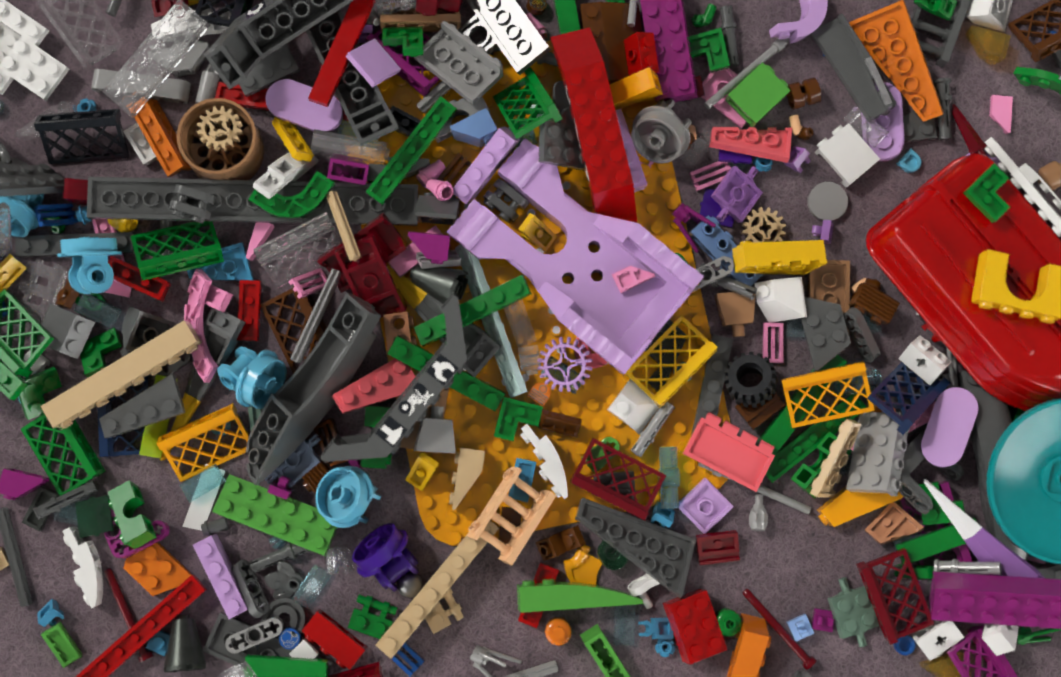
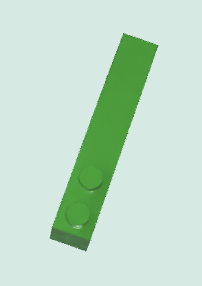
M543 579V583H534V580H524L522 584H517L518 610L520 613L643 604V600L638 596H632L620 590L593 584L555 582V579Z
M598 624L580 634L584 644L605 677H631Z

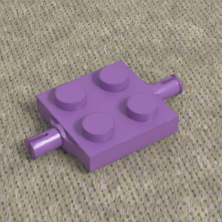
M737 166L731 167L713 192L711 197L722 208L718 216H716L719 222H724L727 215H730L737 223L743 222L763 192L753 181V178L759 172L756 167H751L747 174L743 173Z

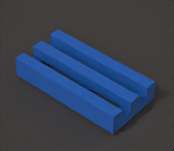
M72 203L37 205L34 207L40 227L78 223L77 218H74L76 213L71 209L73 208ZM61 210H66V211H63V212H46V213H41V212H44V211H61ZM68 216V219L43 220V218Z
M405 642L402 647L418 662L415 664L401 649L397 653L412 669L410 670L396 655L392 657V660L408 676H411L425 660Z

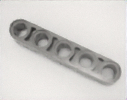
M94 69L91 90L96 92L105 91L107 94L115 95L122 93L125 96L137 98L145 96V98L159 100L160 98L164 99V101L175 103L182 101L184 102L183 104H188L191 83L180 79Z

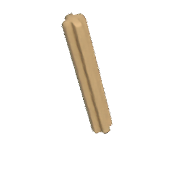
M331 190L326 195L347 256L350 261H357L361 254L338 192Z

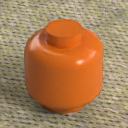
M554 617L547 622L545 635L551 644L560 646L570 640L572 634L571 625L565 618Z

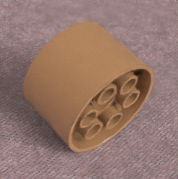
M222 98L203 100L192 106L179 123L177 129L179 151L199 178L208 180H249L259 170L264 158L262 137L249 113L236 102ZM214 106L217 110L224 106L226 112L232 109L233 115L237 114L240 119L238 121H241L242 124L244 122L247 125L242 130L243 135H238L240 141L248 139V143L241 146L239 145L240 142L234 141V148L228 145L227 151L220 147L218 152L215 151L214 146L209 149L206 143H193L194 138L201 139V136L197 134V131L201 130L198 128L197 123L203 122L200 119V115L206 117L205 110L213 112ZM222 127V128H216V130L220 129V130H224V131H225V129H224L223 127ZM208 151L206 157H201L202 152ZM243 158L238 164H234L236 159ZM204 164H208L206 169L202 168L201 166ZM218 164H224L221 170H215Z

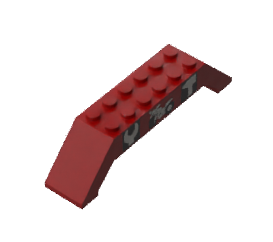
M589 27L552 36L550 40L562 75L591 193L593 211L596 214L638 223L634 184L605 64Z

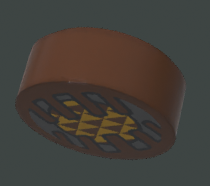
M528 0L526 4L527 10L534 15H542L547 7L546 0Z

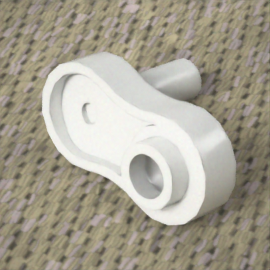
M646 573L633 580L628 585V590L632 596H639L643 600L646 609H650L653 603L646 591L660 583Z

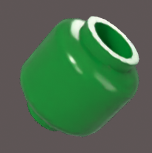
M729 608L717 611L715 615L722 635L731 637L738 634L742 626L739 614Z

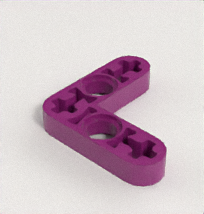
M109 503L101 504L96 511L110 550L116 558H128L165 539L170 531L169 525L166 522L153 521L154 531L158 529L157 526L163 527L160 530L161 534L155 533L157 538L137 549L127 547L123 550L124 553H120L118 551L121 549L120 545H128H124L120 539V528L118 535L113 537L110 534V529L116 525L115 521H110V519L114 520V517H116L114 511L110 508ZM105 509H110V510H111V511L108 513L109 517H108V516H104V513H106V510H105Z

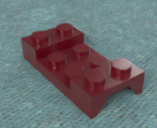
M385 213L373 219L367 226L354 234L356 241L374 233L385 263L402 253L408 246ZM342 242L321 255L317 260L319 265L325 267L329 273L332 269L342 273L337 285L341 293L350 288L334 254L337 248L344 246Z
M374 233L356 240L361 254L357 261L349 260L344 246L335 250L334 254L353 294L375 307L374 310L381 315L380 318L385 314L406 311L407 304L388 270Z

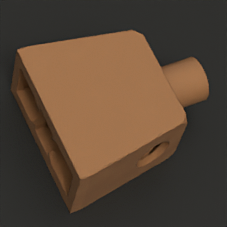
M735 292L717 293L714 297L722 327L732 326L733 337H744V325L754 322L755 297L753 300H750Z

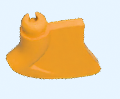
M583 545L577 549L572 558L563 560L564 570L570 582L596 585L597 574L603 562L588 554L590 551L588 545Z

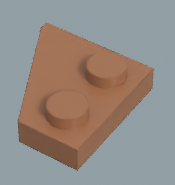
M892 502L865 529V532L880 545H884L921 532L924 527L899 505Z

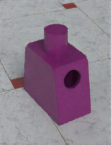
M332 156L329 162L327 178L366 185L369 165L359 160Z

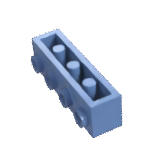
M709 215L705 217L715 223L716 227L701 221L688 233L712 261L723 256L733 260L732 249L737 247V245L733 242V236L727 231L724 232L719 227L721 224L716 218ZM722 261L719 268L728 271L730 263ZM734 269L728 277L752 286L763 274L735 273Z

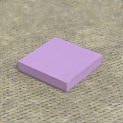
M376 39L357 47L346 55V58L372 88L396 75L401 70Z
M706 477L676 504L703 534H706L734 507Z

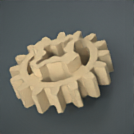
M214 106L213 112L205 110L207 116L200 115V119L203 122L197 123L198 128L201 129L197 131V134L201 136V142L203 144L206 143L209 149L214 146L217 152L220 147L227 151L228 145L234 148L233 142H240L238 135H243L242 130L239 129L243 127L241 121H238L240 119L237 114L233 115L232 109L226 112L224 106L220 110H217ZM231 121L233 123V131H231L229 128L231 125ZM207 127L210 128L209 137L207 135ZM222 127L225 129V131L220 129L216 130V128Z
M760 207L758 213L752 210L750 212L751 216L747 215L745 217V220L748 222L742 223V227L746 229L741 233L747 235L744 241H783L780 237L786 234V232L782 231L786 224L780 223L783 217L777 218L778 211L770 213L769 207L765 211ZM757 218V225L751 227L753 220ZM762 225L768 229L765 233L764 230H760ZM776 231L775 237L770 241V234ZM753 235H756L758 238H760V241L757 240Z

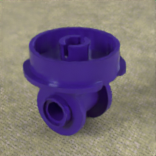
M387 523L369 533L359 543L352 555L353 562L358 566V574L361 577L374 575L383 588L387 589L389 587L393 592L398 590L395 582L409 571L415 575L418 574L419 570L416 567L418 561L409 549L405 548L408 542L406 531L398 530L393 523Z

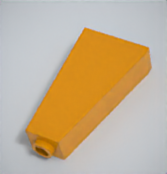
M650 67L610 84L615 110L663 95L658 75Z
M846 485L834 495V498H830L817 509L820 514L818 518L825 526L836 527L895 502L904 496L899 491L897 496H891L888 493L849 492L846 490Z

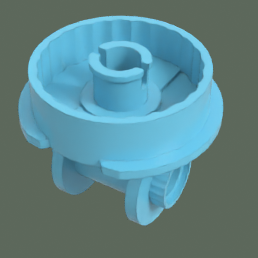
M44 194L0 197V232L13 237L23 238L28 235L30 230L36 229L39 223L34 207L42 204Z
M79 237L77 239L60 240L61 254H57V257H72V266L68 273V280L75 291L82 294L102 293L111 287L114 273L108 264V256L122 255V252L118 251L117 238Z
M238 347L235 350L236 360L231 365L221 364L217 368V373L222 384L228 389L235 391L237 402L240 405L262 409L271 393L275 394L284 385L287 374L286 365L271 350H263L257 354L248 348Z
M354 466L334 468L325 474L317 487L315 501L319 513L329 524L338 528H348L358 524L359 521L367 524L369 519L364 516L366 509L373 498L380 500L382 496L376 492L378 488L372 484L369 475L364 470Z

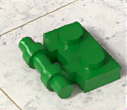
M359 594L356 602L364 604L363 609L354 608L347 628L381 639L393 623V620L386 618L387 613L395 615L398 607L390 605V602L384 601L383 603L373 599L372 596L367 595L366 597ZM370 607L381 610L380 616L370 613Z

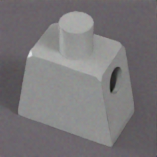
M431 406V418H423L420 422L414 451L455 453L453 421L443 419L444 407Z

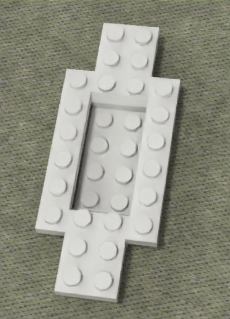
M0 0V94L3 95L15 79L47 101L70 69L38 47L48 34V29L6 0Z
M990 137L985 141L987 147L984 149L991 157L997 156L1001 161L998 163L1000 168L1005 173H1011L1013 176L1010 179L1018 189L1023 188L1027 192L1024 197L1031 205L1034 203L1040 208L1038 213L1045 221L1050 219L1053 223L1052 230L1060 238L1061 216L1033 183L1040 179L1041 183L1039 186L1046 194L1052 193L1055 197L1052 201L1061 210L1060 198L1027 163L1018 167L997 141Z

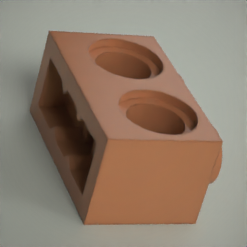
M408 312L383 315L388 351L397 335L417 345L416 336H412L411 328H414L413 316H409ZM399 318L405 321L402 329H396L394 326L395 321Z

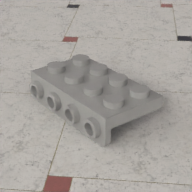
M446 21L441 23V30L423 46V55L414 57L416 61L472 105L503 77V65L500 60L491 57L483 47H478L469 36L461 34L453 24H448Z
M884 412L859 414L858 423L861 424V427L854 442L846 490L849 492L888 493L891 496H897L898 490L901 487L900 478L904 468L903 459L907 449V435L910 428L902 435L897 431L900 425ZM896 412L898 415L902 417L901 412Z

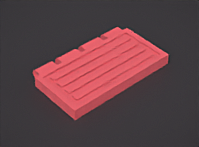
M708 412L705 418H700L682 454L757 492L775 457L772 454L774 446L763 440L756 446L758 437L744 430L740 436H737L740 430L739 427L727 421H724L720 427L721 418Z

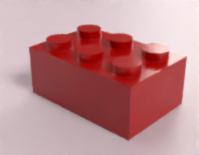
M698 589L684 594L681 598L677 597L662 603L684 663L691 665L728 650L707 590Z

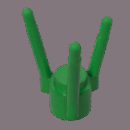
M1019 626L1016 644L1024 645L1027 643L1051 641V637H1033L1060 631L1061 629L1048 628L1032 632L1028 626Z

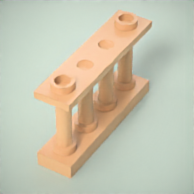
M511 467L505 471L499 487L478 519L470 525L469 533L467 534V537L473 540H478L480 536L497 548L501 554L498 559L511 566L556 497L551 491L542 490L538 492L520 479L518 476L522 470L517 467ZM513 484L534 499L530 509H526L507 495ZM502 501L523 516L519 526L516 527L496 512ZM490 519L512 534L508 544H504L485 530Z

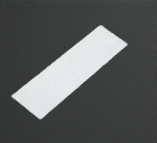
M213 467L202 472L182 527L202 531L201 524L208 520L225 474L224 470Z

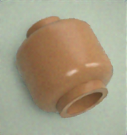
M1052 161L1038 170V175L1042 177L1052 190L1061 187V162Z

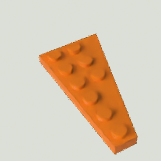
M904 0L848 22L870 56L885 75L890 78L923 122L944 114Z

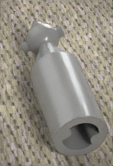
M211 64L207 66L205 71H202L195 103L215 98L220 76Z

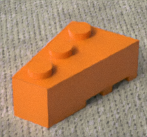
M741 613L742 627L740 632L736 634L738 640L735 650L732 651L727 677H760L759 669L760 666H764L766 658L764 653L765 649L770 647L771 636H769L764 618Z

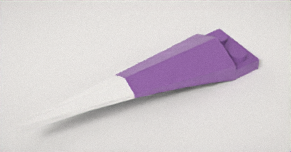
M924 479V484L979 562L1000 561L1002 574L998 576L1045 578L1035 567L999 541L928 480Z

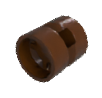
M816 78L803 80L802 84L799 82L788 84L790 92L787 94V99L792 110L804 107L805 103L813 105L821 102V89Z

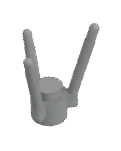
M947 348V358L952 363L948 366L949 373H944L941 375L942 378H938L939 381L946 378L951 382L945 390L954 387L959 388L957 359Z
M479 645L475 647L470 657V660L474 662L473 667L479 669L486 677L493 676L481 665L486 666L489 660L506 667V663L491 655L518 664L522 663L520 659Z

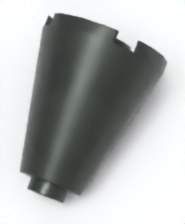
M418 264L410 272L411 282L442 304H444L453 291L458 294V299L461 300L468 283V279L465 278L468 272L460 269L445 267L422 269Z
M190 615L177 616V620H173L164 663V673L205 669L206 661L194 618H190Z

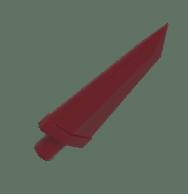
M953 104L952 115L969 149V153H980L987 156L984 149L987 145L982 141L957 106Z

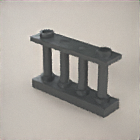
M956 0L957 6L951 20H948L950 22L949 28L946 29L918 20L922 8L915 4L910 17L913 26L940 36L944 40L942 47H935L919 41L922 51L935 55V58H937L935 65L943 67L949 62L971 0Z

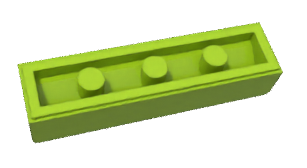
M156 374L154 384L166 378V376ZM169 419L145 426L139 455L161 458L163 450L160 451L157 441L159 436L166 434Z

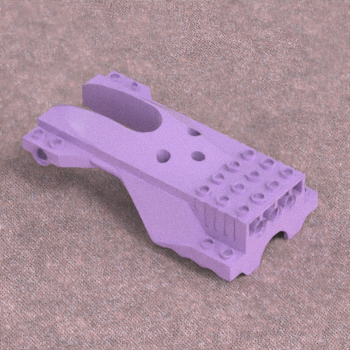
M524 138L519 147L514 150L513 154L498 169V175L565 233L566 245L564 248L552 255L537 251L475 199L447 230V234L478 259L507 260L529 278L554 315L564 326L624 375L704 276L688 265L681 257L671 251L639 223L588 212L563 191L558 167L539 162V147ZM592 244L597 245L599 251L593 253L588 247ZM630 265L655 274L654 278L623 293H620L612 274ZM599 273L602 280L594 281L591 278V274ZM564 276H570L573 279V282L571 284H565L562 281V278Z

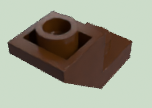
M578 525L535 542L543 561L558 557L569 550L586 544Z

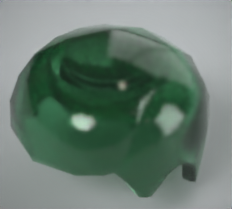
M604 540L599 544L597 549L598 559L607 569L618 570L627 564L628 559Z

